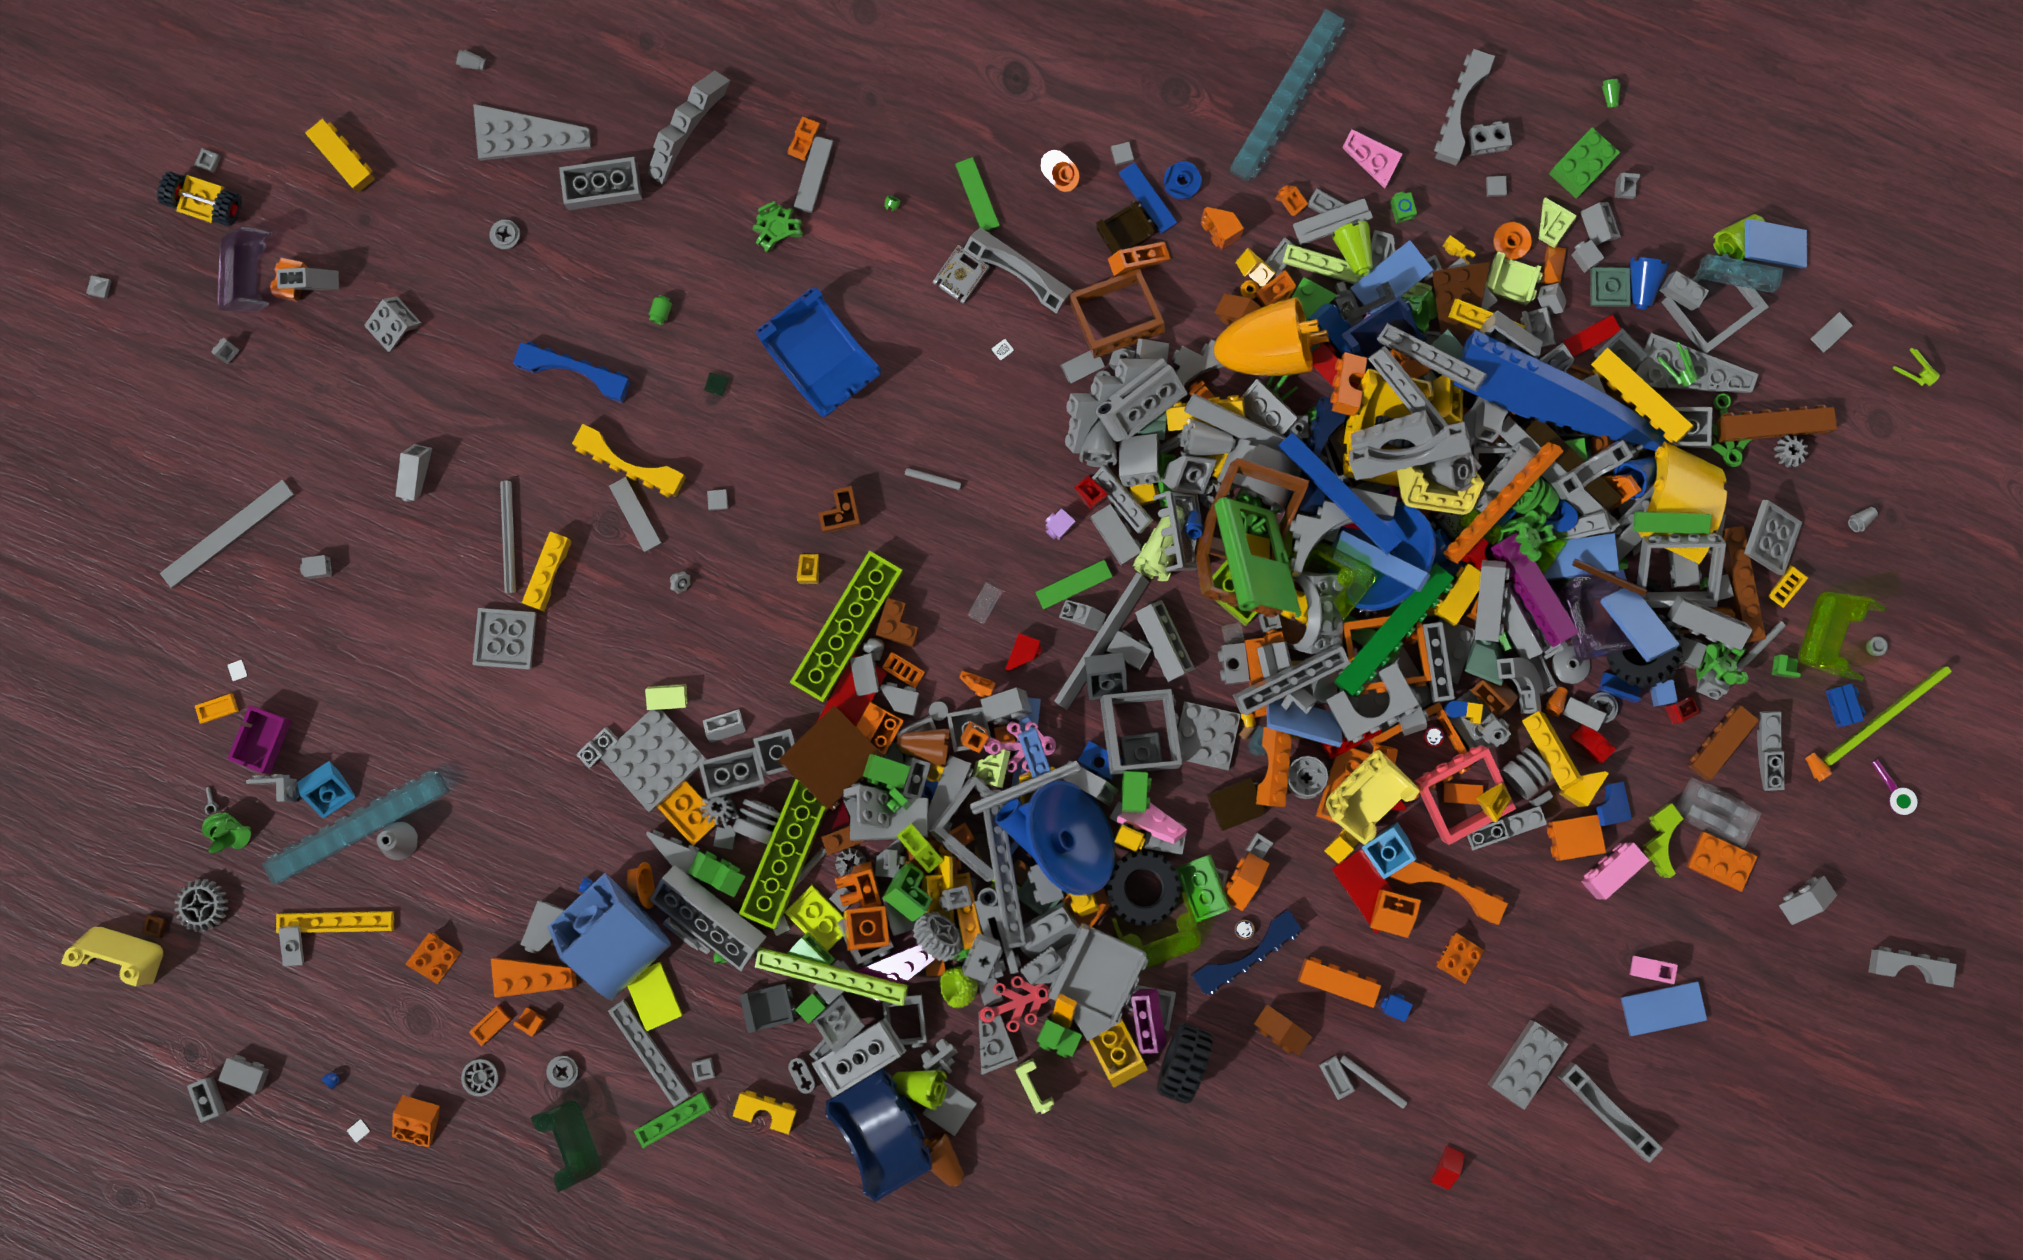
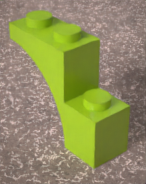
M1668 803L1649 816L1651 820L1650 825L1656 832L1659 831L1660 833L1641 846L1644 849L1643 854L1655 864V871L1664 878H1671L1676 874L1669 860L1668 847L1672 832L1683 820L1672 803Z

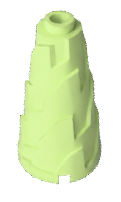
M1176 506L1181 532L1185 515L1183 509ZM1169 516L1161 518L1133 564L1136 571L1148 578L1153 579L1154 576H1159L1157 581L1169 580L1171 571H1166V567L1173 566L1176 558L1175 554H1165V548L1174 546L1173 535L1163 536L1161 534L1162 529L1171 527Z

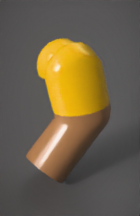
M1241 713V719L1244 720L1245 727L1239 736L1244 740L1248 739L1256 727L1253 713L1247 715Z

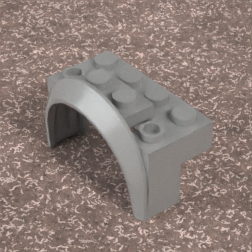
M1302 571L1299 578L1292 576L1293 581H1296L1305 593L1308 605V624L1302 640L1297 644L1287 643L1288 649L1316 654L1334 645L1342 646L1345 574H1319Z

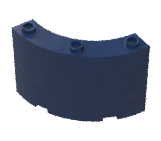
M1400 296L1342 334L1345 346L1352 354L1367 358L1365 373L1368 369L1377 370L1368 359L1372 354L1384 346L1389 351L1392 350V348L1377 340L1387 323L1423 342L1427 341L1425 335L1421 331L1419 332L1415 324L1410 303L1407 300L1403 301ZM1432 370L1436 378L1442 376V374Z
M883 1068L840 1094L828 1099L825 1111L827 1118L837 1126L850 1146V1152L855 1157L859 1167L864 1194L875 1202L932 1169L930 1151L928 1147L924 1146L922 1139L925 1138L920 1122L905 1095L900 1096L895 1089L897 1084Z

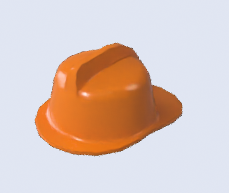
M1052 150L1044 154L1041 160V169L1051 183L1063 192L1072 191L1076 188L1080 178L1077 166L1061 151Z
M643 862L638 868L627 871V887L631 893L639 897L641 904L646 909H651L654 903L649 899L655 891L652 868L650 864Z

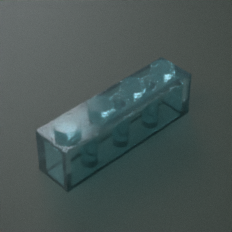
M1707 254L1701 259L1698 278L1773 293L1781 286L1783 268Z

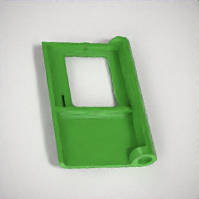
M1220 498L1214 507L1239 609L1248 611L1263 605L1293 612L1299 618L1301 610L1276 513L1272 510L1232 499ZM1240 512L1259 516L1266 520L1276 561L1254 556L1250 553Z

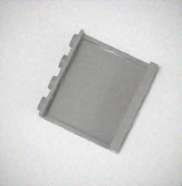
M1081 923L1048 991V998L1056 1001L1058 995L1063 994L1076 1001L1077 1008L1108 1021L1110 1026L1113 1027L1114 1023H1118L1122 1016L1121 1009L1123 1005H1127L1130 1000L1131 994L1129 993L1131 988H1135L1138 984L1140 970H1144L1148 963L1146 952Z

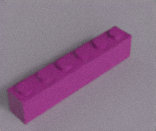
M1515 533L1493 546L1491 550L1496 560L1506 562V568L1510 569L1509 578L1514 585L1515 591L1520 594L1525 607L1533 615L1536 625L1545 634L1546 641L1552 647H1555L1576 635L1579 631L1537 564L1530 561L1527 555L1521 553V543L1516 542L1518 534Z

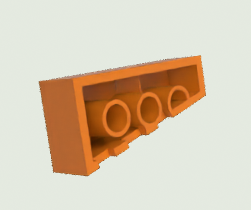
M491 958L495 998L577 987L576 973L569 966Z

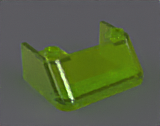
M1321 542L1310 552L1302 571L1306 569L1312 560H1315L1338 573L1337 581L1344 588L1334 599L1333 603L1341 617L1345 619L1375 582L1376 573L1372 567L1327 543ZM1293 551L1292 554L1288 557L1289 567L1292 558H1296V551Z
M1834 592L1821 593L1816 600L1799 652L1800 662L1838 677L1863 681L1864 677L1850 669L1846 659L1838 657L1849 622L1862 621L1868 609L1885 612L1886 607L1869 597Z
M1181 892V898L1186 913L1181 914L1176 922L1179 932L1143 946L1140 938L1135 934H1128L1122 937L1116 918L1111 919L1120 941L1146 952L1148 963L1145 969L1200 947L1202 942L1200 932L1185 892Z

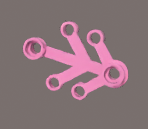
M1032 721L1027 722L1025 730H1029L1031 725L1034 728L1036 727L1045 755L1052 754L1056 748L1055 740L1050 736L1044 737L1038 730L1036 723ZM1010 722L1007 730L1019 740L1017 734L1022 732L1020 725L1016 722ZM1016 725V729L1012 731V727ZM989 738L984 744L985 751L992 755L999 753L1001 750H1019L1008 761L1006 770L1009 772H1014L1017 769V763L1025 756L1020 742L1000 743L995 738ZM1025 759L1022 762V768L1029 772L1030 769L1026 768L1027 761ZM1013 763L1012 768L1009 769V764Z

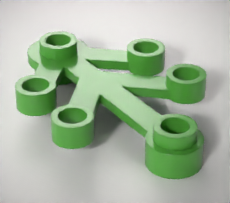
M1720 394L1713 401L1715 408L1719 409L1720 418L1723 417L1722 414L1728 413L1727 408L1731 404V399L1727 394ZM1718 400H1722L1724 405L1720 406ZM1713 424L1712 433L1718 436L1717 426ZM1712 437V449L1723 456V461L1728 467H1737L1743 460L1741 452L1748 442L1752 440L1740 441L1736 447L1734 441L1725 442V448ZM1730 455L1735 457V461L1730 460Z

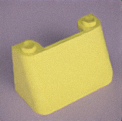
M1420 466L1397 470L1401 498L1406 506L1464 515L1472 511L1484 485L1477 472L1470 481L1472 485L1466 491H1456L1423 477L1424 473L1420 470Z
M1376 750L1329 795L1326 800V807L1335 822L1366 845L1376 836L1377 829L1375 824L1401 799L1405 802L1414 800L1420 790L1380 750Z
M93 927L66 950L61 964L76 967L82 963L88 965L93 958H99L122 965L120 978L124 983L133 986L154 984L163 957V949L160 945L104 927Z

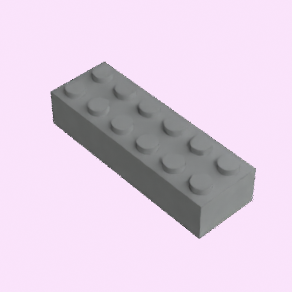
M675 865L661 879L649 899L739 971H742L751 961L767 937Z

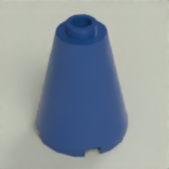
M1630 257L1632 302L1636 305L1637 309L1648 310V306H1652L1668 269L1669 261L1661 264L1662 260L1639 257L1638 261H1634L1635 257Z
M1654 457L1624 462L1615 468L1613 475H1632L1642 490L1630 499L1643 496L1656 479L1657 465Z

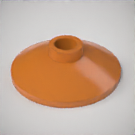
M1508 222L1497 229L1494 234L1493 243L1497 252L1505 254L1504 258L1513 260L1523 257L1529 251L1532 239L1530 232L1525 226L1517 222ZM1508 240H1512L1514 245H1509Z

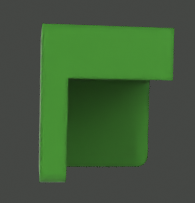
M1780 654L1774 656L1772 675L1794 679L1801 677V673H1797L1798 660L1788 658L1787 655Z

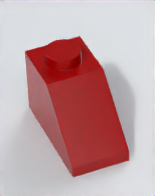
M1018 633L1005 671L1010 672L1034 661L1035 657L1039 658L1042 646H1039L1040 641Z
M1581 724L1569 736L1597 764L1603 763L1616 750L1601 734L1584 724Z

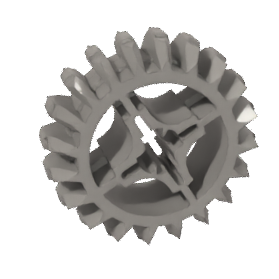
M197 879L195 883L188 882V887L183 886L181 888L183 893H177L180 900L174 901L175 904H179V907L175 908L174 911L180 912L176 918H183L180 924H187V929L194 928L195 932L200 931V929L203 932L207 931L208 928L214 929L215 924H221L219 918L226 917L222 912L228 910V907H224V903H228V899H223L227 893H220L222 887H215L216 882L211 881L209 883L208 879L203 881ZM204 890L211 894L213 897L212 901L204 894ZM194 894V900L189 904V900ZM199 903H203V904L208 903V905H204V907H201V908H200V907H194V906L199 905ZM212 907H214L213 913L209 918H207V916H209V910ZM189 910H192L196 913V917H199V921L196 920L190 914Z
M930 911L923 914L914 924L913 932L915 933L914 938L917 939L916 943L920 944L921 949H924L926 954H930L933 959L937 958L939 961L943 960L945 962L951 960L961 951L963 940L960 938L962 935L959 933V929L954 926L955 923H952L950 918H945L944 914L940 915L937 911L935 913Z

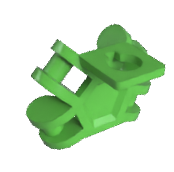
M775 201L758 209L759 214L756 217L758 221L752 230L761 233L756 244L758 246L762 245L765 248V252L769 253L777 241L788 236L794 238L803 236V232L800 229L802 220L791 219L793 209H784L783 206L777 205ZM789 225L793 226V230H789ZM767 236L772 238L769 242L766 240Z
M1533 510L1529 511L1524 517L1508 521L1501 529L1502 533L1515 529L1519 531V535L1516 536V542L1521 543V553L1527 555L1528 559L1532 562L1537 561L1541 557V552L1537 549L1542 543L1557 539L1556 535L1553 536V524L1541 527L1546 522V515ZM1544 531L1546 538L1540 539L1539 532Z
M1718 640L1707 646V653L1704 655L1700 667L1696 668L1697 679L1700 680L1709 670L1714 669L1717 673L1716 678L1721 679L1723 677L1729 685H1735L1736 683L1745 684L1748 681L1747 673L1740 672L1737 668V662L1745 652L1744 648L1742 650L1737 648L1732 650ZM1730 651L1735 654L1733 659L1727 656ZM1705 662L1706 664L1704 665V668H1703V670H1702V672H1701V667H1702L1703 663Z

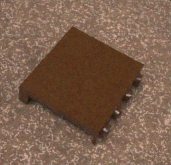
M834 705L778 759V763L785 767L828 811L830 808L834 810L841 803L839 799L844 795V789L852 787L858 781L862 783L866 779V777H863L869 755L883 757V754Z

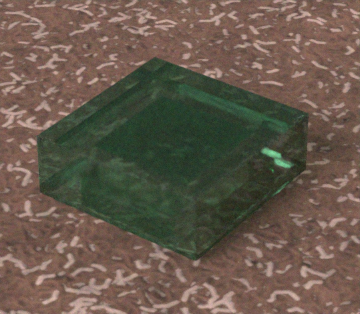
M710 372L704 391L723 397L729 379Z

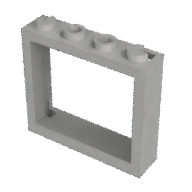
M1727 253L1722 257H1719V255L1709 261L1711 265L1707 268L1704 266L1694 272L1696 276L1691 280L1697 283L1720 266L1754 309L1707 343L1673 299L1665 295L1666 298L1661 302L1699 351L1705 354L1769 307Z
M1712 533L1701 536L1698 534H1689L1688 536L1677 534L1660 536L1652 534L1650 536H1643L1637 586L1646 589L1651 548L1713 547L1706 592H1646L1642 598L1650 608H1671L1678 595L1706 607H1717L1726 542L1721 535Z
M1171 689L1102 696L1100 703L1110 775L1124 774V771L1146 772L1178 769L1182 765L1184 754L1183 751H1180L1179 746L1181 744V734L1177 732L1179 719L1178 714L1174 711L1176 699H1174ZM1163 700L1171 761L1121 766L1112 704Z
M974 776L967 780L928 833L985 881L989 882L994 880L993 868L991 869L943 829L944 825L973 788L979 793L995 791L993 789L990 790L981 778ZM1015 840L1010 844L1011 855L1019 846Z

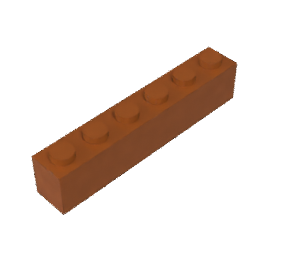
M1827 405L1815 406V409H1808V406L1798 407L1794 411H1790V408L1778 409V412H1772L1771 409L1759 411L1758 414H1753V411L1742 412L1741 415L1725 413L1722 414L1723 417L1716 420L1719 443L1779 438L1787 435L1791 437L1793 435L1826 434L1837 430L1834 407L1827 408Z
M1744 526L1723 529L1722 538L1726 542L1724 565L1734 594L1731 597L1735 619L1747 623L1752 628L1746 643L1765 640L1766 635L1751 559L1744 554L1747 545Z

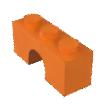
M1345 352L1341 359H1337L1335 365L1337 375H1335L1333 380L1335 391H1333L1330 403H1333L1332 411L1354 417L1359 410L1362 391L1354 389L1349 382L1359 383L1365 375L1367 358Z

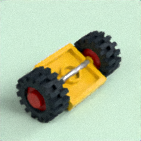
M168 171L162 176L163 180H160V186L157 188L159 190L157 192V200L160 204L176 208L177 212L210 223L217 222L231 227L232 224H235V220H238V215L241 213L240 209H242V205H240L242 197L240 194L225 190L223 186L186 175L185 178L183 175Z

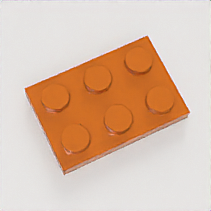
M1701 832L1686 867L1742 892L1757 856L1706 832Z

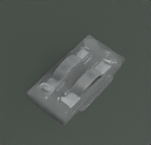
M1693 777L1689 778L1675 807L1682 817L1688 819L1690 824L1723 841L1729 840L1742 848L1746 847L1762 814L1745 805L1744 801Z

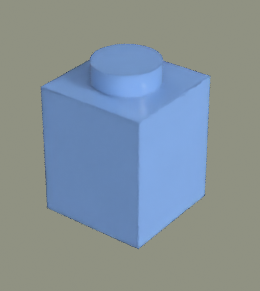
M1673 679L1667 680L1663 684L1662 682L1656 683V687L1650 686L1653 707L1678 702Z

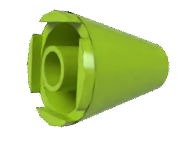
M1753 214L1718 231L1713 236V239L1715 238L1713 245L1716 252L1721 257L1727 253L1734 264L1744 260L1745 220L1752 219L1765 222L1761 216Z
M1358 221L1359 225L1353 226L1352 223L1338 228L1334 231L1335 235H1332V238L1354 274L1363 277L1370 274V271L1373 269L1370 228L1368 222Z
M940 1070L897 1072L892 1076V1079L897 1084L895 1089L899 1094L905 1095V1097L931 1110H937L936 1107L943 1104L947 1092V1086L944 1085V1079L947 1080L945 1072Z

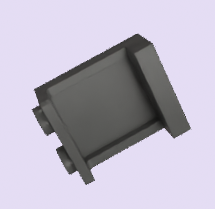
M785 983L740 994L748 1033L796 1021L795 1018L798 1017V1013L795 1010L796 1006H792L791 998H794L791 986L788 987V984Z

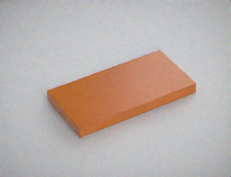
M1352 748L1334 758L1327 785L1324 788L1315 815L1316 817L1338 824L1331 818L1326 807V800L1371 755L1370 753Z

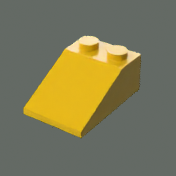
M1122 1019L1120 1023L1089 1040L1113 1088L1148 1070Z

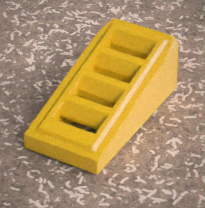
M1790 565L1768 597L1784 608L1808 577ZM1792 574L1799 578L1797 582L1790 577ZM1787 580L1794 584L1792 588L1785 583ZM1783 586L1790 592L1786 594L1780 588ZM1777 592L1785 597L1784 600H1781L1775 594Z

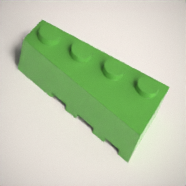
M1303 277L1292 298H1299L1306 321H1309L1308 318L1323 304H1331L1337 295Z

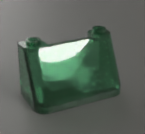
M573 1100L566 1101L531 1116L537 1131L544 1133L553 1130L566 1168L559 1170L554 1176L557 1192L568 1189L596 1175L600 1171L601 1162L579 1103Z

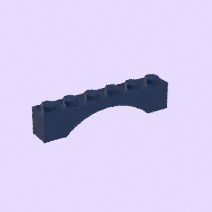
M1321 397L1317 402L1316 418L1312 421L1311 437L1306 444L1319 459L1328 437L1344 422L1346 414L1332 411L1333 403H1330V397ZM1302 471L1299 478L1309 480V483L1297 511L1317 515L1318 507L1323 506L1325 495Z
M1286 909L1270 921L1263 940L1248 955L1226 964H1205L1193 972L1191 976L1204 995H1212L1219 990L1218 986L1222 983L1227 985L1235 979L1234 975L1238 972L1243 974L1252 968L1250 964L1255 961L1259 963L1267 958L1266 954L1269 951L1273 950L1275 952L1284 946L1283 942L1287 939L1292 941L1300 935L1299 931L1302 929L1291 912Z

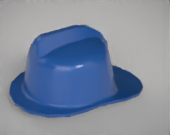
M1559 497L1555 511L1546 519L1545 524H1553L1552 529L1559 532L1569 531L1575 527L1578 515L1570 504Z

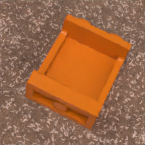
M1598 814L1549 822L1547 834L1552 839L1553 846L1550 849L1552 857H1555L1556 861L1606 853Z

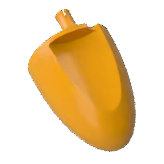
M1295 297L1259 308L1230 324L1216 339L1213 352L1220 364L1236 372L1258 376L1300 374L1312 371L1313 358L1311 347L1314 344L1329 342V337H1327L1329 335L1327 330L1318 332L1319 323L1317 319L1306 321L1302 304L1299 298Z

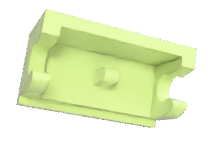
M686 684L650 686L645 689L647 710L686 708Z

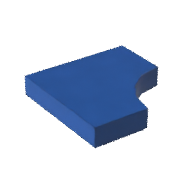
M1624 782L1605 785V799L1601 805L1596 807L1600 826L1632 820Z

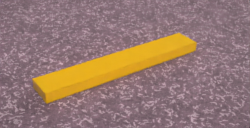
M394 911L276 914V933H279L280 927L300 926L301 933L394 931Z

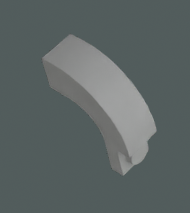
M1521 657L1497 659L1499 679L1510 678L1517 686L1521 714L1542 712L1540 693L1544 692L1540 675L1535 666L1529 660Z

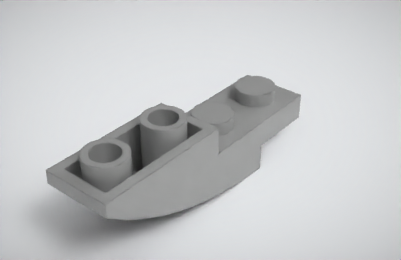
M1759 712L1757 746L1763 789L1765 791L1784 790L1781 712Z
M1538 806L1499 819L1498 822H1491L1467 835L1473 851L1547 825L1541 807Z

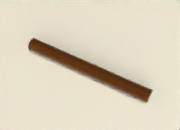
M1574 559L1572 566L1643 597L1647 592V589L1578 559Z

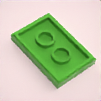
M1211 854L1175 868L1179 874L1181 886L1195 923L1231 910Z

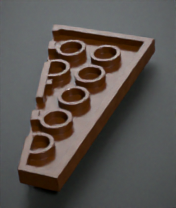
M1490 262L1432 271L1440 333L1442 335L1449 330L1463 347L1464 343L1477 328L1448 316L1455 299L1462 300L1479 308L1482 307Z

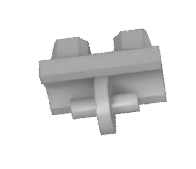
M941 1039L935 1045L940 1051L936 1056L930 1050L921 1055L924 1062L923 1067L926 1071L946 1070L950 1074L952 1070L949 1066L955 1062L952 1057L958 1051L953 1045Z

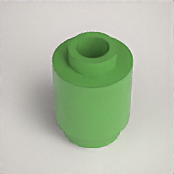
M661 295L658 298H654L649 312V321L664 325L672 307L669 298Z

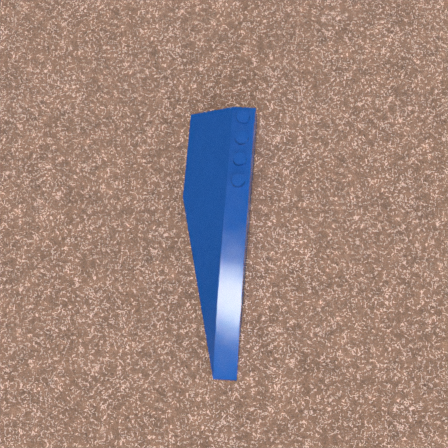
M1474 330L1464 343L1460 360L1486 373L1487 377L1477 392L1454 381L1453 385L1528 419L1535 417L1540 422L1551 421L1556 426L1563 427L1566 425L1575 431L1599 437L1605 435L1615 441H1618V439L1625 440L1630 445L1641 444L1643 448L1654 451L1662 446L1664 441L1670 444L1663 436L1665 433L1660 429L1656 430L1642 416L1598 389L1477 330Z

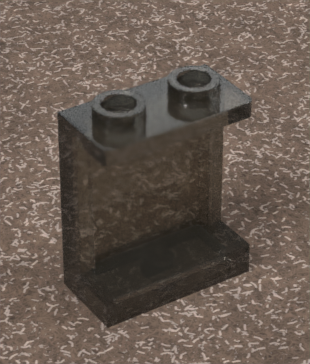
M1387 281L1376 288L1379 299L1356 310L1353 308L1350 300L1346 301L1342 305L1343 309H1341L1344 319H1348L1350 323L1394 300L1396 297L1389 282Z

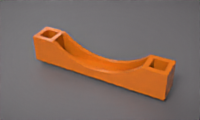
M1413 861L1389 876L1404 884L1428 881L1448 886L1467 900L1477 917L1495 925H1499L1508 903L1503 902V897L1494 893L1490 896L1485 893V889L1476 885L1472 888L1467 885L1468 881L1458 877L1456 880L1449 877L1450 873L1441 869L1437 872L1431 869L1432 865L1421 861V864Z

